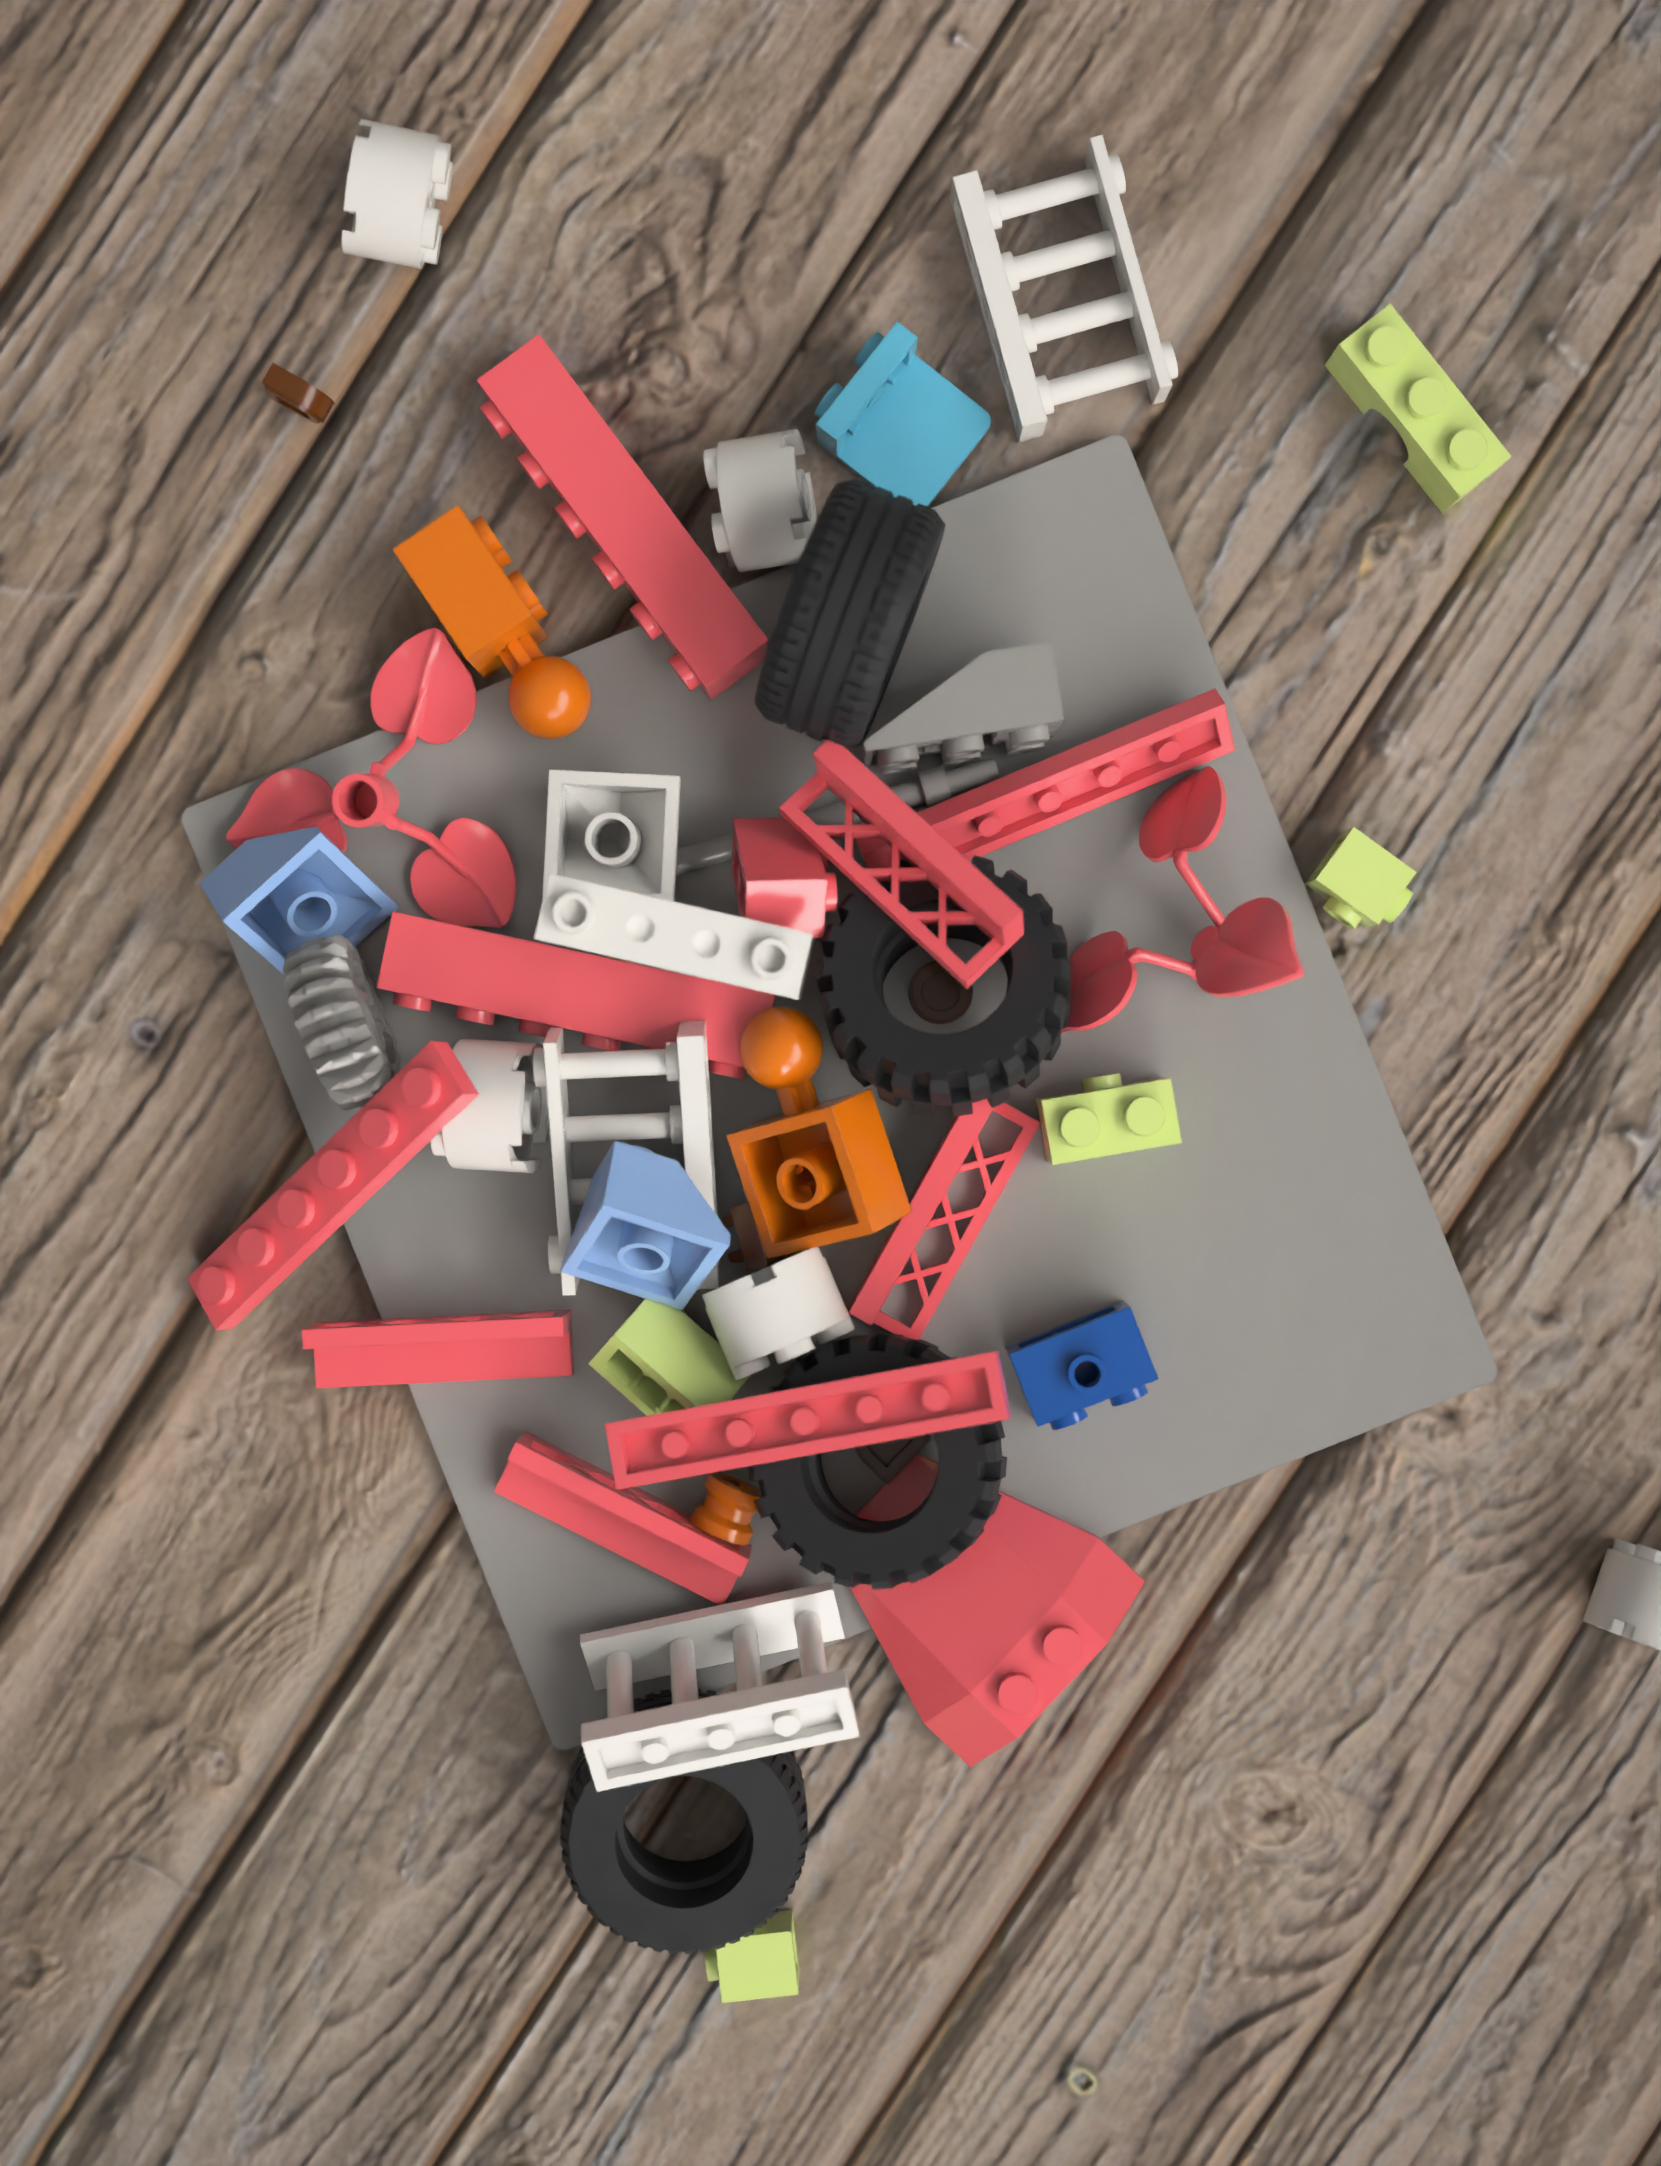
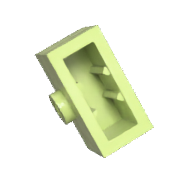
M1120 1073L1082 1079L1084 1091L1036 1099L1046 1162L1052 1165L1182 1143L1171 1078H1156L1122 1084Z
M645 1299L588 1363L647 1416L730 1401L750 1377L749 1375L735 1381L720 1344L689 1318L684 1310Z

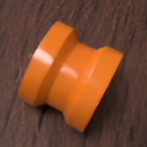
M709 1473L704 1485L708 1494L704 1503L694 1508L690 1522L700 1530L724 1541L738 1545H748L753 1534L750 1522L754 1513L758 1512L754 1500L762 1498L760 1489L724 1473Z

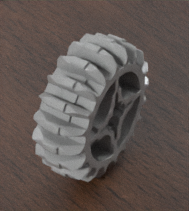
M334 935L328 938L318 937L302 943L300 948L287 952L283 973L285 975L284 986L289 996L288 1004L293 1012L294 1025L297 1027L302 1039V1047L306 1049L311 1067L316 1070L321 1086L327 1089L330 1099L335 1101L345 1111L360 1106L362 1108L401 1070V1058L396 1047L397 1041L393 1035L382 999L376 989L375 981L368 972L366 962L361 960L358 949L352 946L351 942L342 935Z

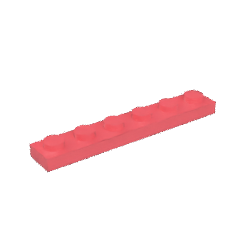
M1212 689L917 812V814L968 861H971L975 855L981 857L1235 751L1225 702L1217 690ZM882 838L856 839L866 868H892V847Z
M430 1041L187 1278L215 1330L233 1329L427 1145L448 1122L479 1095L448 1042Z
M999 1351L611 1422L605 1424L615 1488L619 1490L1007 1420L1011 1418Z

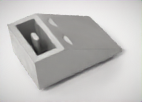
M1052 641L985 651L865 740L863 745L864 765H878L879 774H894L917 769V762L919 758L942 755L943 764L948 765L978 760L981 758V752L985 751L987 747L1006 745L1008 755L1044 749V742L1050 741V738L1054 737L1064 722Z

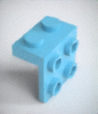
M897 321L885 337L876 332L866 342L854 362L860 369L844 388L839 383L834 384L820 401L814 413L820 418L816 424L817 443L864 481L871 484L873 488L880 487L891 491L894 497L901 495L913 500V505L915 506L922 504L929 507L988 432L991 417L985 409L916 356L918 337Z

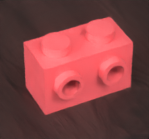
M784 817L733 818L731 877L740 917L812 933V938H823L825 912H835L837 906L836 876L834 872H828V859Z

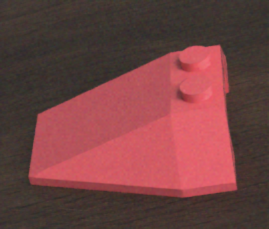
M917 1453L887 1485L884 1484L856 1516L873 1521H889L904 1517L913 1512L924 1502L933 1488L938 1472V1462ZM1001 1491L998 1492L1002 1496L995 1514L991 1515L983 1527L984 1532L972 1546L967 1548L947 1566H944L929 1577L912 1584L905 1582L890 1589L872 1590L871 1585L858 1584L851 1588L923 1723L970 1767L1018 1739L1108 1644L1145 1583V1580L1097 1535Z

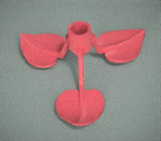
M430 628L409 638L390 655L377 673L370 699L373 719L383 730L392 733H405L403 740L382 760L371 764L369 774L348 775L341 779L333 790L326 779L307 769L289 768L278 771L265 779L254 791L241 816L227 832V841L237 849L248 839L316 826L345 853L347 838L338 820L352 827H375L385 824L390 830H398L425 842L431 847L415 859L410 875L412 894L417 904L425 913L439 922L463 927L483 926L502 928L508 924L516 902L517 877L510 851L500 835L481 821L471 818H458L445 828L439 839L432 832L405 821L396 814L399 807V794L395 785L386 778V772L413 748L417 736L430 744H445L453 741L466 731L473 720L477 704L476 687L471 673L445 632L438 628Z
M1205 766L1202 770L1191 772L1170 786L1154 801L1142 820L1139 830V846L1143 854L1153 862L1159 863L1173 857L1175 868L1215 926H1208L1196 935L1190 948L1191 956L1193 957L1191 962L1140 947H1135L1128 951L1126 938L1117 931L1099 934L1082 944L1068 959L1071 977L1070 1013L1067 1027L1062 1028L1061 1034L1066 1031H1084L1095 1028L1117 1015L1128 1003L1135 989L1137 970L1133 964L1138 962H1147L1185 973L1197 981L1199 987L1207 994L1220 998L1239 997L1264 991L1304 976L1303 967L1295 948L1292 922L1288 912L1279 902L1268 897L1256 898L1241 904L1225 918L1188 864L1187 852H1196L1211 844L1219 832L1225 816L1226 794L1224 784L1219 773L1212 767Z

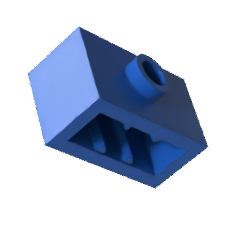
M1124 1300L1005 1347L1037 1427L1050 1423L1052 1430H1059L1074 1425L1088 1417L1085 1408L1107 1399L1110 1400L1112 1406L1132 1402L1148 1393L1145 1384L1159 1379L1131 1307Z

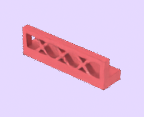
M826 740L813 752L817 773L779 807L781 816L967 989L1024 935L1023 910L844 746ZM829 789L845 804V825H816L803 811ZM854 813L866 824L854 825ZM882 838L892 847V868H862L853 859L854 839ZM832 839H845V851ZM900 856L913 868H900ZM928 881L939 891V912H909L900 903V882ZM878 882H891V894ZM947 899L960 911L947 912ZM939 925V937L937 938L926 926ZM947 925H976L991 941L965 964L947 947Z
M987 1099L972 1103L973 1114L954 1117L908 1199L912 1212L900 1218L894 1224L848 1306L849 1314L870 1326L875 1323L893 1334L903 1335V1337L915 1340L920 1339L1038 1129L1039 1121L1005 1102L992 1108ZM992 1111L1022 1127L1009 1151L983 1157L978 1135ZM973 1146L976 1160L963 1163ZM1003 1161L992 1182H990L986 1165ZM979 1168L985 1189V1194L979 1205L952 1213L946 1192L957 1173ZM940 1202H942L945 1215L931 1219ZM971 1217L959 1239L954 1221ZM947 1223L954 1245L947 1262L921 1269L915 1250L917 1243L925 1229ZM911 1258L914 1271L901 1274L908 1259ZM940 1272L928 1294L923 1277ZM916 1279L923 1304L911 1326H908L880 1309L894 1285Z
M571 1309L316 1322L302 1329L303 1349H314L316 1388L572 1376L575 1373Z
M527 1431L516 1441L507 1459L509 1462L494 1490L495 1493L718 1605L725 1603L738 1576H742L750 1560L752 1544L738 1545L714 1537L690 1522L692 1514L638 1487L616 1490L612 1474Z

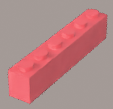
M539 334L477 379L487 400L479 406V409L501 439L510 433L514 436L524 450L516 458L526 474L538 489L549 483L562 501L554 507L562 522L576 540L585 533L600 551L591 558L614 590L624 584L638 602L629 609L652 641L660 635L664 637L676 653L667 661L690 692L700 685L709 699L713 700L764 662L769 646L768 638Z
M393 911L376 987L394 992L392 1001L394 1005L430 1012L433 1000L457 1005L455 1018L487 1025L494 1024L495 1014L520 1019L518 1031L546 1037L550 1027H563L583 1032L581 1045L607 1051H619L621 1041L644 1045L646 1049H666V1042L677 1041L680 1022L706 1021L709 1072L738 1079H745L746 1069L740 1057L742 1033L748 1022L755 1015L765 1009L775 1007L777 997L775 994Z

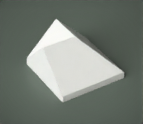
M549 770L543 897L548 875L552 873L675 902L681 777L672 775Z

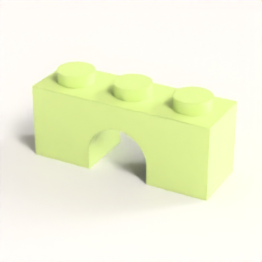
M1391 304L1387 305L1342 341L1326 362V368L1363 414L1367 413L1370 409H1374L1381 413L1395 427L1408 450V460L1403 465L1442 514L1512 457Z

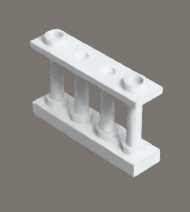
M1103 135L1090 138L1084 159L1085 170L996 195L993 189L983 191L978 170L952 177L950 201L1018 443L1043 436L1048 421L1046 415L1054 413V406L1144 380H1146L1152 405L1166 400L1173 385L1171 380L1178 377L1177 361L1172 344L1169 340L1160 341L1120 199L1119 194L1126 192L1123 167L1117 154L1108 156ZM1094 195L1104 231L1014 257L1010 251L1000 252L994 230L1002 228V221ZM1111 257L1121 293L1031 319L1028 313L1018 315L1012 292L1019 290L1020 282ZM1129 319L1138 355L1047 380L1045 375L1035 377L1029 353L1037 351V344Z
M552 873L548 875L534 937L536 940L797 1000L802 999L815 943L812 933Z
M706 1021L680 1022L677 1041L666 1042V1049L565 1053L563 1027H550L543 1043L544 1048H534L533 1068L536 1087H547L558 1235H551L548 1239L549 1270L551 1274H561L563 1296L576 1295L580 1278L562 1273L560 1270L577 1222L576 1205H583L592 1178L574 1179L572 1143L671 1138L672 1144H684L685 1167L682 1168L718 1217ZM667 1075L668 1081H680L681 1105H670V1112L569 1116L567 1079ZM720 1259L698 1289L719 1288Z
M832 1581L580 1634L581 1648L594 1689L597 1691L607 1688L608 1718L581 1724V1743L597 1792L859 1737L857 1717L845 1669L827 1672L824 1642L845 1638ZM798 1648L801 1678L763 1686L760 1656ZM734 1662L737 1691L698 1699L696 1669ZM671 1675L672 1705L634 1713L633 1683Z

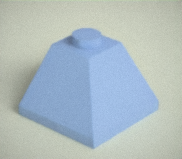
M316 826L248 839L199 882L221 920L282 974H284L283 967L287 952L302 947V943L318 937L328 938L334 935H342L351 942L352 946L356 947L392 914V911L395 912L399 908L387 893Z
M615 1140L593 1175L562 1260L560 1272L683 1310L729 1247L731 1235L678 1161L655 1154L645 1147L628 1145Z

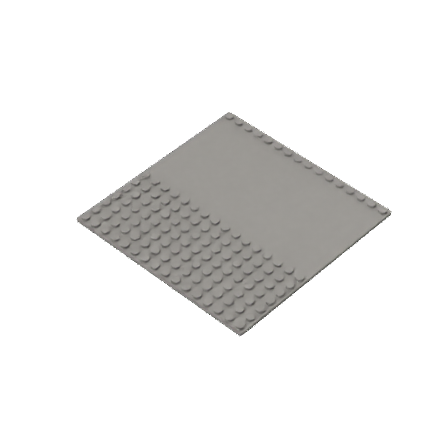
M1121 435L1109 436L932 508L936 510L946 524L944 535L904 647L865 738L867 740L985 651L1052 641L1064 722L1054 737H1051L1050 741L1044 742V749L1008 755L1006 745L985 748V751L981 752V758L978 760L948 765L943 764L942 755L919 758L917 769L894 774H879L878 765L866 767L887 787H892L919 779L918 772L943 765L944 771H948L994 757L1001 778L1212 689H1216L1225 702L1235 751L981 857L994 861L995 875L1001 878L1006 871L1011 869L1025 878L1030 897L1033 894L1039 893L1043 895L1053 908V923L1062 925L1067 940L1068 959L1082 944L1091 938L1105 932L1117 931L1126 938L1128 951L1132 948L1140 947L1191 962L1193 957L1191 956L1190 948L1194 938L1201 930L1208 926H1215V924L1175 868L1173 857L1157 863L1151 861L1143 854L1139 846V830L1146 812L1165 790L1191 772L1202 770L1205 766H1210L1219 773L1224 784L1226 794L1225 816L1221 828L1211 844L1202 850L1187 852L1190 868L1225 918L1230 912L1245 902L1256 898L1268 897L1276 900L1286 909L1292 922L1294 943L1303 967V977L1264 991L1239 997L1220 998L1207 994L1199 987L1197 981L1185 973L1147 962L1133 964L1137 970L1135 989L1128 1003L1117 1015L1092 1029L1063 1032L1061 1034V1045L1052 1061L1043 1059L1039 1064L1040 1076L1026 1089L1018 1083L1009 1088L1010 1100L1005 1103L1039 1121L1036 1099L1084 1091L1082 1079L1120 1073L1122 1084L1156 1078H1171L1182 1143L1052 1165L1046 1162L1041 1127L1039 1125L920 1337L924 1341L939 1346L938 1350L949 1357L963 1358L999 1351L1011 1414L1010 1419L1001 1420L1005 1438L1001 1439L1002 1456L1007 1457L1006 1477L1001 1479L999 1491L1093 1533L1099 1538L1488 1384L1497 1375L1496 1364L1130 446ZM798 563L791 564L731 588L769 642ZM639 625L560 657L570 661L582 671L591 690L589 714L584 723L574 733L564 738L547 740L537 738L524 731L517 724L510 711L508 691L513 677H510L476 691L477 704L473 720L466 731L451 742L439 745L427 743L417 736L413 748L386 772V778L395 785L398 791L399 807L396 814L401 819L432 832L440 839L443 831L452 821L458 818H471L490 826L506 843L513 859L517 877L516 902L511 919L502 928L483 926L467 928L607 957L606 955L534 939L543 902L549 770L680 776L681 788L677 848L732 833L733 818H783L779 807L817 773L813 752L826 740H816L807 736L805 731L798 733L788 729L787 724L779 725L764 718L754 701L763 663L713 700H710L700 685L690 692L676 675L667 661L676 653L664 637L660 635L652 641ZM381 729L284 769L301 768L312 771L326 779L334 790L337 783L348 775L369 774L371 764L382 760L403 740L405 733H392ZM864 742L861 746L848 748L847 750L864 765ZM272 774L192 805L183 811L181 817L182 824L204 878L236 850L227 841L226 834L241 816L254 791ZM827 789L805 811L840 802L841 800ZM923 804L911 809L917 813L927 809V806ZM338 820L347 838L345 854L396 902L399 908L395 912L435 920L417 904L412 894L410 881L411 868L415 859L431 847L425 842L398 830H390L385 824L375 827H352ZM860 822V823H857V824H854V825H862V824H866V823H865V822ZM832 839L845 851V839ZM854 839L853 859L862 868H866L856 839ZM732 859L676 875L675 902L740 917L731 877ZM828 860V872H834L836 876L837 906L835 912H825L824 933L828 924H840L841 921L837 908L849 893H854L859 898L865 895L830 860ZM392 914L355 947L358 949L361 960L366 962L368 972L371 978L374 979L376 987ZM222 921L309 1140L316 1153L361 1109V1106L345 1111L335 1101L330 1099L327 1089L321 1086L316 1070L311 1067L310 1058L306 1049L302 1047L301 1036L294 1025L295 1019L292 1009L288 1004L289 996L284 986L285 975ZM815 938L802 999L797 1000L777 995L775 1007L786 1006L800 1010L808 1015L819 1028L823 1040V1057L818 1070L811 1077L819 1103L866 1089H872L907 1198L909 1199L954 1119L952 1106H936L935 1116L916 1114L913 1102L903 1099L901 1104L895 1107L879 1099L877 1087L872 1084L863 1087L851 1075L847 1061L839 1058L833 1046L819 1002V997L821 996L816 981L817 960L825 955L821 945L822 938ZM947 938V947L965 964L983 948L967 940ZM920 945L912 948L899 958L890 969L883 985L885 1003L889 1012L897 1020L922 1032L947 1034L969 1029L989 1017L998 1008L1006 995L1007 975L1004 965L998 959L972 984L973 997L965 1014L947 1024L929 1023L920 1018L911 1007L908 989L913 975L924 964L935 961ZM376 988L382 999L393 1035L397 1041L396 1047L401 1058V1069L430 1041L448 1042L453 1050L455 1044L460 1039L529 1042L543 1045L546 1038L518 1031L520 1019L495 1014L493 1025L455 1018L457 1005L433 1000L430 1012L392 1004L394 992ZM563 1028L565 1053L607 1051L581 1045L583 1032ZM621 1041L619 1051L645 1050L646 1046ZM747 1071L745 1079L709 1072L719 1219L731 1214L729 1208L748 1202L726 1135L766 1117L783 1113L776 1090L762 1086ZM667 1075L567 1079L569 1116L670 1112V1105H681L680 1081H668ZM992 1111L978 1135L983 1157L1009 1151L1022 1127ZM549 1125L546 1144L533 1143L529 1158L541 1159L534 1173L456 1169L450 1166L446 1156L433 1155L430 1141L344 1223V1227L381 1319L571 1309L575 1372L572 1376L408 1384L551 1742L559 1750H568L582 1744L581 1724L602 1720L608 1716L607 1688L595 1691L581 1648L580 1634L713 1607L718 1604L494 1492L509 1462L507 1459L516 1441L525 1431L613 1475L605 1424L647 1416L588 1364L645 1298L581 1278L576 1295L563 1296L561 1274L550 1273L548 1239L551 1235H558ZM671 1138L617 1140L628 1145L645 1147L655 1154L676 1160L681 1167H685L684 1144H672ZM614 1141L572 1143L574 1179L593 1178L594 1173ZM973 1146L963 1163L976 1160ZM1003 1161L986 1165L990 1182H992ZM979 1168L957 1173L946 1192L952 1213L979 1205L985 1194ZM940 1202L931 1219L945 1215L942 1202ZM576 1205L577 1219L582 1205ZM971 1217L954 1221L959 1239ZM896 1221L873 1234L819 1246L847 1310ZM947 1223L925 1229L917 1243L915 1250L921 1269L947 1262L954 1245ZM729 1227L727 1230L731 1235L730 1244L720 1258L719 1288L778 1262L747 1270L745 1261L741 1263L730 1262L727 1254L741 1248L735 1227ZM911 1258L908 1259L901 1274L914 1271ZM940 1272L923 1277L928 1294ZM917 1280L894 1285L880 1310L911 1326L923 1304ZM697 1289L683 1310L689 1318L719 1343L701 1296L715 1289ZM1124 1300L1131 1307L1159 1379L1145 1384L1148 1393L1132 1402L1112 1406L1110 1400L1107 1399L1085 1408L1088 1417L1074 1425L1059 1430H1052L1050 1423L1037 1427L1005 1347ZM849 1314L855 1329L830 1341L842 1340L856 1335L893 1333L875 1323L870 1326ZM816 1334L810 1336L815 1348L825 1344L819 1343ZM814 1349L780 1364L776 1361L773 1352L767 1354L771 1366L751 1374L731 1400L767 1394L770 1387L779 1386L785 1379L784 1370L797 1359L806 1358L814 1353ZM929 1433L931 1440L918 1453L938 1462L935 1439L933 1434ZM855 1447L821 1453L823 1473L831 1492L847 1510L856 1515L885 1483L863 1463ZM748 1466L719 1471L760 1489L758 1480L749 1481ZM709 1473L636 1487L692 1514L696 1506L704 1503L708 1494L704 1485ZM759 1512L754 1513L750 1522L753 1529V1534L749 1541L752 1544L750 1560L742 1576H738L724 1604L832 1581L845 1638L824 1642V1647L872 1629L850 1587L834 1583V1576L822 1571L815 1575L799 1565L802 1556L793 1548L783 1551L772 1537L778 1529L770 1516L761 1519ZM798 1648L760 1656L761 1672L799 1658ZM734 1662L696 1669L697 1687L703 1693H707V1690L716 1691L736 1683ZM671 1675L633 1683V1700L637 1698L643 1700L645 1695L653 1692L660 1694L661 1690L670 1689L671 1692Z

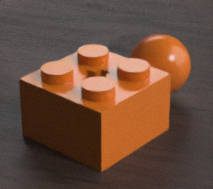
M457 505L392 549L462 654L485 680L502 668H507L513 677L508 691L510 711L517 724L524 731L537 738L554 740L569 736L580 728L586 720L591 707L589 683L576 665L560 657L545 656L539 648L538 644L547 639L548 636L538 621L547 616L548 613L518 569L508 576L505 574L502 568L513 561L482 515L470 522L460 506Z
M786 1006L768 1008L755 1015L748 1022L741 1036V1061L747 1073L756 1082L776 1090L783 1113L766 1117L726 1136L767 1259L873 1234L911 1213V1207L872 1089H866L819 1103L811 1077L816 1073L822 1061L823 1040L815 1022L802 1011Z

